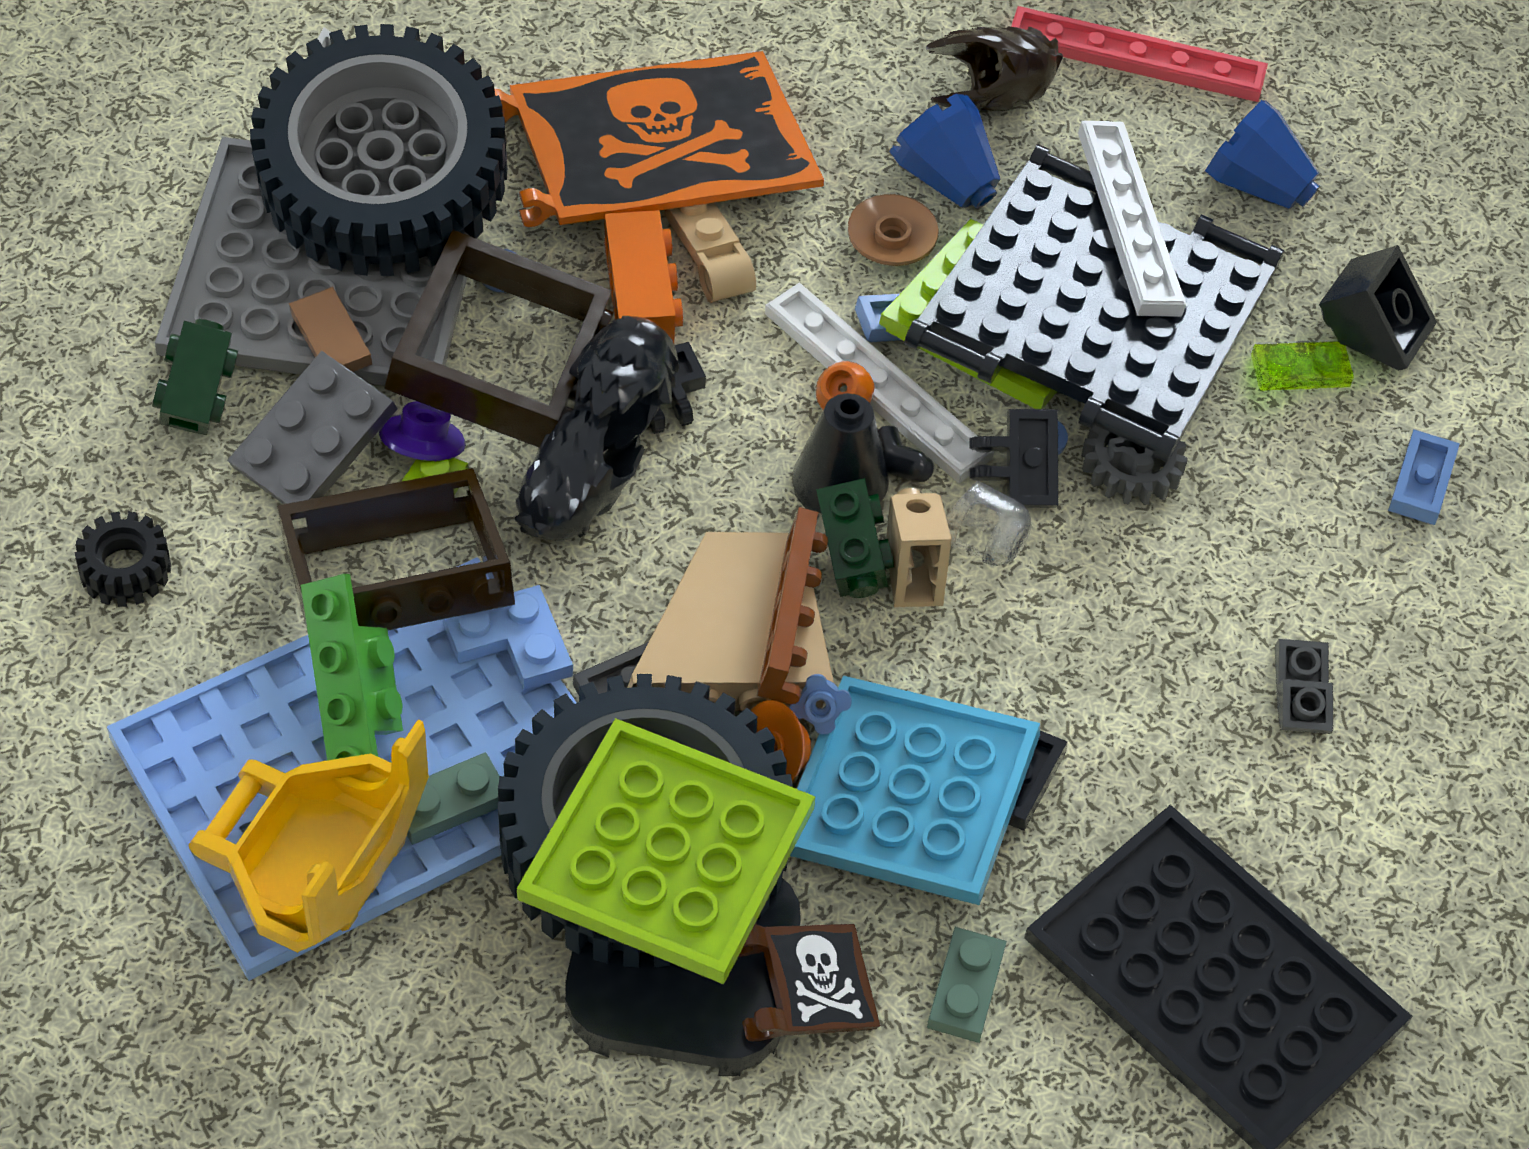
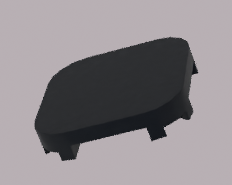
M783 878L777 896L770 894L769 909L761 919L758 917L755 924L762 927L800 926V902L791 885ZM590 942L585 943L580 954L573 951L571 953L565 980V1019H568L573 1032L589 1045V1051L609 1058L610 1050L716 1067L719 1068L718 1076H740V1071L758 1065L770 1053L774 1054L781 1038L780 1036L762 1041H748L743 1028V1020L754 1018L755 1012L759 1009L766 1007L777 1008L763 952L738 957L724 984L673 963H670V966L654 967V956L648 953H640L639 968L624 967L623 952L612 950L608 964L593 960V944Z

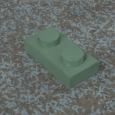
M486 752L429 776L407 833V837L412 845L498 809V784L500 776Z
M959 927L954 928L928 1019V1029L980 1043L1007 941Z

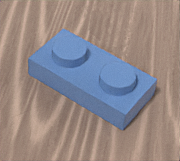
M1413 429L1388 511L1435 525L1440 514L1460 443Z

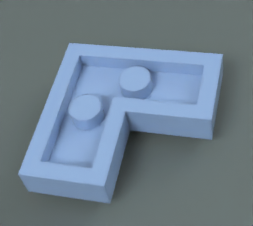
M540 585L514 592L515 605L443 619V625L458 664L508 650L524 690L573 676L572 661Z

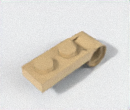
M715 203L665 210L669 223L698 266L701 288L708 302L712 303L756 290V275L752 261Z

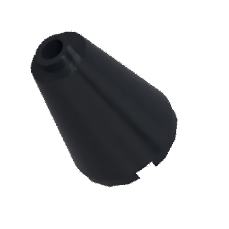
M840 394L827 402L794 466L792 483L795 496L805 509L821 513L816 489L865 478L868 495L878 494L880 503L888 490L889 478L874 411L871 404L865 398L856 394Z

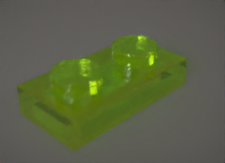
M1338 341L1254 344L1251 357L1260 391L1351 387L1354 379L1346 346Z

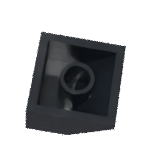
M1399 245L1351 259L1319 303L1324 322L1332 329L1340 344L1398 371L1408 368L1437 323Z

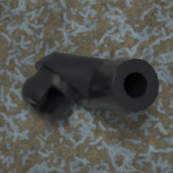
M883 426L878 429L885 464L889 474L918 482H925L932 476L934 472L933 461L926 457L925 453L902 445L898 428L895 426Z

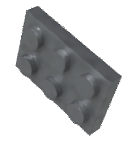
M321 351L227 461L234 469L282 504L323 497L398 408L389 397Z

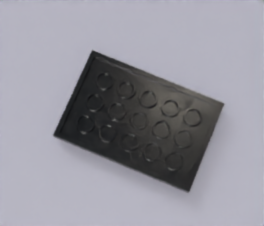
M1171 804L1027 927L1024 939L1252 1149L1282 1148L1409 1025L1413 1017Z

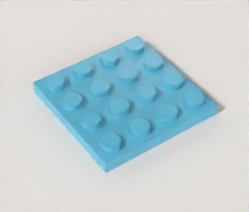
M843 676L838 689L849 692L852 700L851 707L840 713L835 720V729L831 733L819 734L797 789L816 796L815 807L790 856L980 905L1040 737V723Z

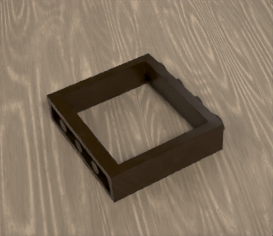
M453 230L393 354L384 389L539 448L545 435L553 431L564 414L573 410L567 404L569 400L575 402L578 379L572 376L569 370L589 341L603 327L610 324L614 312L606 309L612 290ZM459 274L583 321L549 405L421 357Z
M473 468L277 506L284 548L305 624L306 618L301 585L310 583L312 580L304 554L465 522L469 524L483 562L352 588L358 626L380 627L392 630L515 605L510 560ZM468 486V490H466L467 496L455 498V488ZM306 519L307 527L294 529L292 520Z

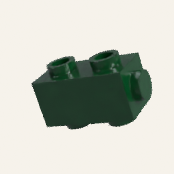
M196 319L195 323L184 321L180 335L171 333L164 362L172 363L168 381L158 380L152 407L160 409L159 424L202 435L208 434L211 422L220 424L227 397L226 395L218 394L222 376L232 378L238 350L230 348L232 333L223 331L224 327L221 324L206 319Z
M865 478L816 489L840 597L850 595L852 598H865L876 594L880 588L889 587L885 570L895 567L889 540H878L875 525L885 523L879 495H868Z

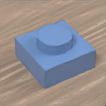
M899 294L858 296L855 311L868 342L901 340L886 332V328L879 324L881 313Z

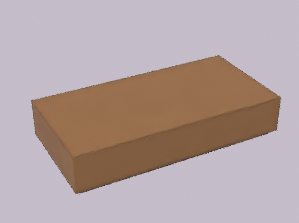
M333 287L289 303L291 315L315 358L323 351L352 372L372 365L371 353Z

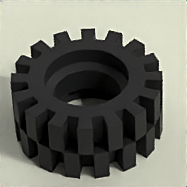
M119 511L111 513L112 521L107 523L100 516L94 520L96 529L94 530L87 525L82 530L83 539L77 538L75 544L77 551L74 552L83 588L87 587L88 594L93 599L99 595L101 603L110 605L112 599L116 598L118 607H127V598L134 597L136 605L144 603L143 593L145 592L152 598L159 593L158 584L165 587L168 582L167 572L171 573L170 555L163 529L159 524L154 526L152 518L146 515L139 522L137 512L128 511L127 519H121ZM120 550H136L143 555L140 561L126 568H111L104 564L105 559L109 555Z

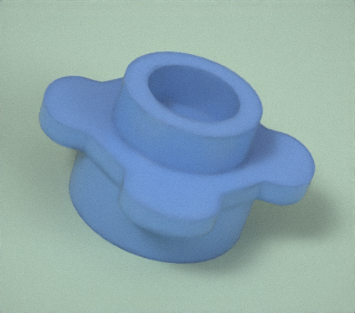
M814 674L807 678L799 702L790 704V709L798 719L804 718L812 723L817 733L829 734L835 729V720L840 713L851 707L852 700L848 691L839 690L833 682L826 680L825 676ZM822 700L826 705L824 708H818L816 702Z

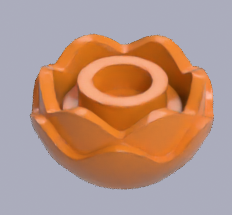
M841 361L829 366L818 378L816 399L823 410L831 398L846 393L859 395L870 403L875 385L872 377L863 366L855 362ZM842 386H847L845 392H840Z

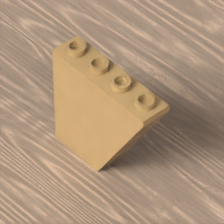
M706 532L632 673L627 688L637 687V674H652V687L665 688L666 677L670 675L682 677L681 691L691 693L696 681L710 686L709 701L713 703L718 700L723 692L736 699L735 711H744L746 708L751 711L760 702L771 700L757 696L789 533ZM806 586L801 605L814 610V622L809 627L797 625L794 645L802 647L807 651V661L802 667L790 666L785 682L799 686L801 692L806 685L807 678L814 674H821L825 676L826 680L834 683L814 588ZM819 700L816 702L818 708L823 707L824 701Z

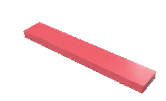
M1021 6L1017 7L1011 26L1025 30L1028 27L1035 28L1041 31L1049 41L1056 38L1058 40V53H1062L1065 58L1259 102L1268 63Z

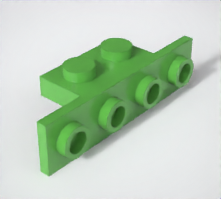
M341 574L302 584L301 591L327 760L370 753L378 756L375 735H387L403 731L401 720L403 705L401 696L396 688L393 668L395 654L388 636L387 628L358 626L350 574Z

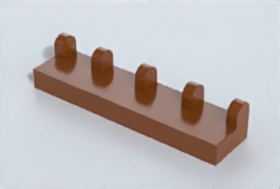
M802 507L798 508L787 536L757 692L759 697L786 704L798 703L801 694L799 686L785 682L790 666H804L808 656L804 648L794 645L797 625L809 627L813 624L815 617L813 609L801 605L805 586L811 588L819 586L822 578V572L819 569L809 566L811 551L822 553L826 551L828 545V537L823 533L815 531L818 512Z

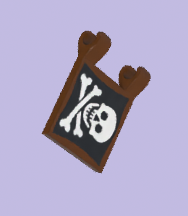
M855 924L778 927L754 925L738 957L760 952L764 953L777 1008H761L755 1012L754 1018L743 1020V1028L748 1041H762L786 1035L867 1031L880 1027Z

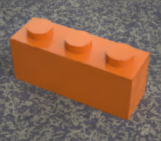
M660 210L605 214L604 246L610 290H612L614 319H621L622 316L646 318L655 322L666 331L674 343L675 327L683 326V308L681 298L673 299L672 291H677L678 278L676 264H668L667 256H672L671 230L662 229Z

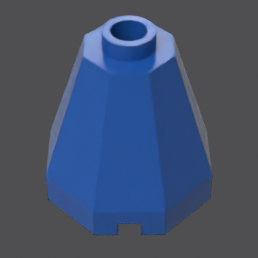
M954 94L947 98L951 104L950 107L942 111L939 105L936 104L928 108L907 126L896 139L900 146L893 145L889 152L901 167L958 206L967 208L973 205L975 209H979L996 196L997 191L995 187L1001 179L978 108L969 96Z
M1261 100L1234 129L1235 134L1231 139L1221 145L1205 169V172L1219 183L1285 208L1291 209L1296 203L1304 207L1320 187L1314 182L1320 173L1280 111L1266 100Z

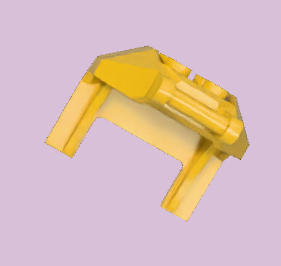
M418 719L406 738H397L391 749V762L370 753L303 764L283 773L254 759L247 760L238 773L239 783L206 830H199L189 843V849L201 860L231 874L259 935L298 953L323 941L338 930L345 931L350 929L367 898L374 892L389 864L405 844L407 833L429 778L426 735L423 721ZM257 793L267 796V800L239 841L234 844L226 840Z

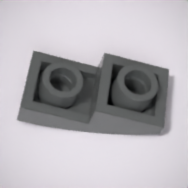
M1278 639L1275 644V671L1280 730L1332 734L1333 683H1329V643Z

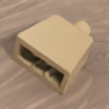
M916 488L902 489L890 498L886 539L889 540L895 567L889 569L894 608L943 606L952 539L941 496L936 493H922ZM912 550L920 552L924 557V563L920 567L911 568L915 567Z

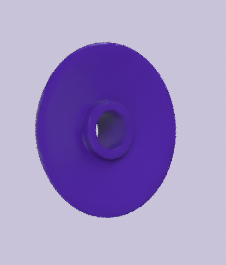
M417 401L404 405L402 414L391 417L379 430L380 439L388 448L401 455L419 460L440 461L451 459L460 455L466 446L461 431L450 423L451 415L449 413Z

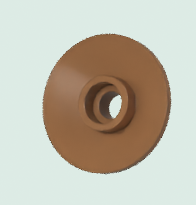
M884 194L868 198L854 208L848 221V236L854 248L867 259L883 265L903 266L916 263L933 251L938 240L939 228L933 213L919 201L903 195Z

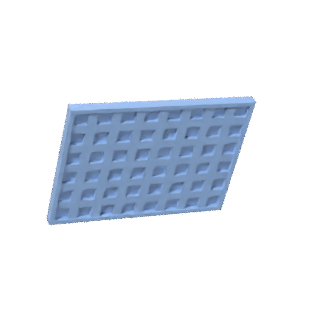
M477 557L459 566L479 563L481 561ZM443 619L388 630V636L395 654L393 668L396 688L401 696L403 705L401 714L403 731L387 735H375L378 757L391 762L393 744L397 738H406L419 719L423 721L425 728L429 776L485 752L499 776H504L503 763L508 751L515 753V738L522 729L533 734L532 718L541 709L554 718V700L565 693L574 704H576V701L562 680L524 690L508 650L458 664L444 628ZM308 635L107 726L110 740L248 981L501 856L498 809L413 845L406 836L402 849L389 864L382 875L380 883L367 898L350 929L345 931L338 930L316 945L297 953L258 934L231 874L198 858L189 849V843L199 830H206L239 783L238 773L247 760L254 759L283 773L303 764L327 761ZM257 793L226 840L234 844L239 841L267 800V796Z

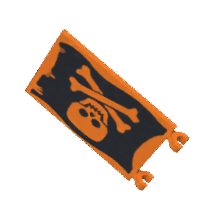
M763 51L510 85L511 95L506 94L500 89H495V96L499 95L502 103L505 123L511 117L519 116L548 193L545 194L535 188H527L519 192L523 208L534 206L531 209L520 210V217L525 227L538 226L553 215L556 216L559 225L605 219V214L667 210L824 186V178Z

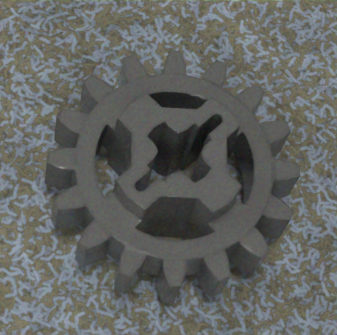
M1094 425L1092 429H1089L1088 438H1085L1081 454L1084 457L1082 470L1086 473H1093L1090 483L1093 487L1102 484L1107 486L1105 497L1111 498L1116 493L1123 494L1124 504L1129 505L1132 496L1139 497L1143 505H1149L1152 494L1164 500L1167 498L1169 488L1177 490L1188 461V458L1184 456L1186 443L1180 441L1166 463L1155 458V452Z

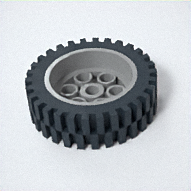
M380 24V35L369 36L368 26L360 25L354 26L356 38L345 40L342 29L329 33L331 45L325 48L318 38L306 44L308 53L306 59L294 51L286 58L288 73L276 67L269 76L272 89L263 86L258 94L260 108H253L251 116L253 129H250V142L267 213L271 212L272 221L279 232L286 230L287 240L292 246L298 249L303 243L305 244L307 257L318 262L323 254L327 252L330 268L342 271L346 260L353 262L354 274L368 276L369 264H379L381 276H394L393 264L405 262L407 274L420 271L419 258L425 256L428 257L431 265L435 266L453 230L463 234L467 233L469 236L477 239L484 231L483 218L491 222L497 213L496 200L502 202L505 192L504 180H507L508 166L505 119L503 117L499 95L495 96L494 84L489 75L482 78L481 65L474 58L465 63L464 50L454 43L444 52L443 37L431 33L426 43L420 42L419 29L406 26L404 36L397 37L394 33L393 24ZM397 122V123H406V124H405V125H395L394 123ZM433 154V156L424 157L423 155ZM382 158H386V159H387V160H384V161H376V160L382 159ZM332 163H341L339 165H330Z

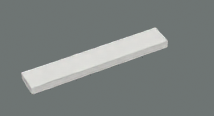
M1081 121L1078 135L1137 316L1182 317L1186 302L1124 122Z
M800 282L765 305V315L826 368L841 361L855 362L863 366L872 377L875 385L870 402L872 408L892 426L898 428V431L925 453L927 457L958 484L970 476L969 468L977 465H986L993 459L994 451L983 453L969 449V438L977 437L974 432Z

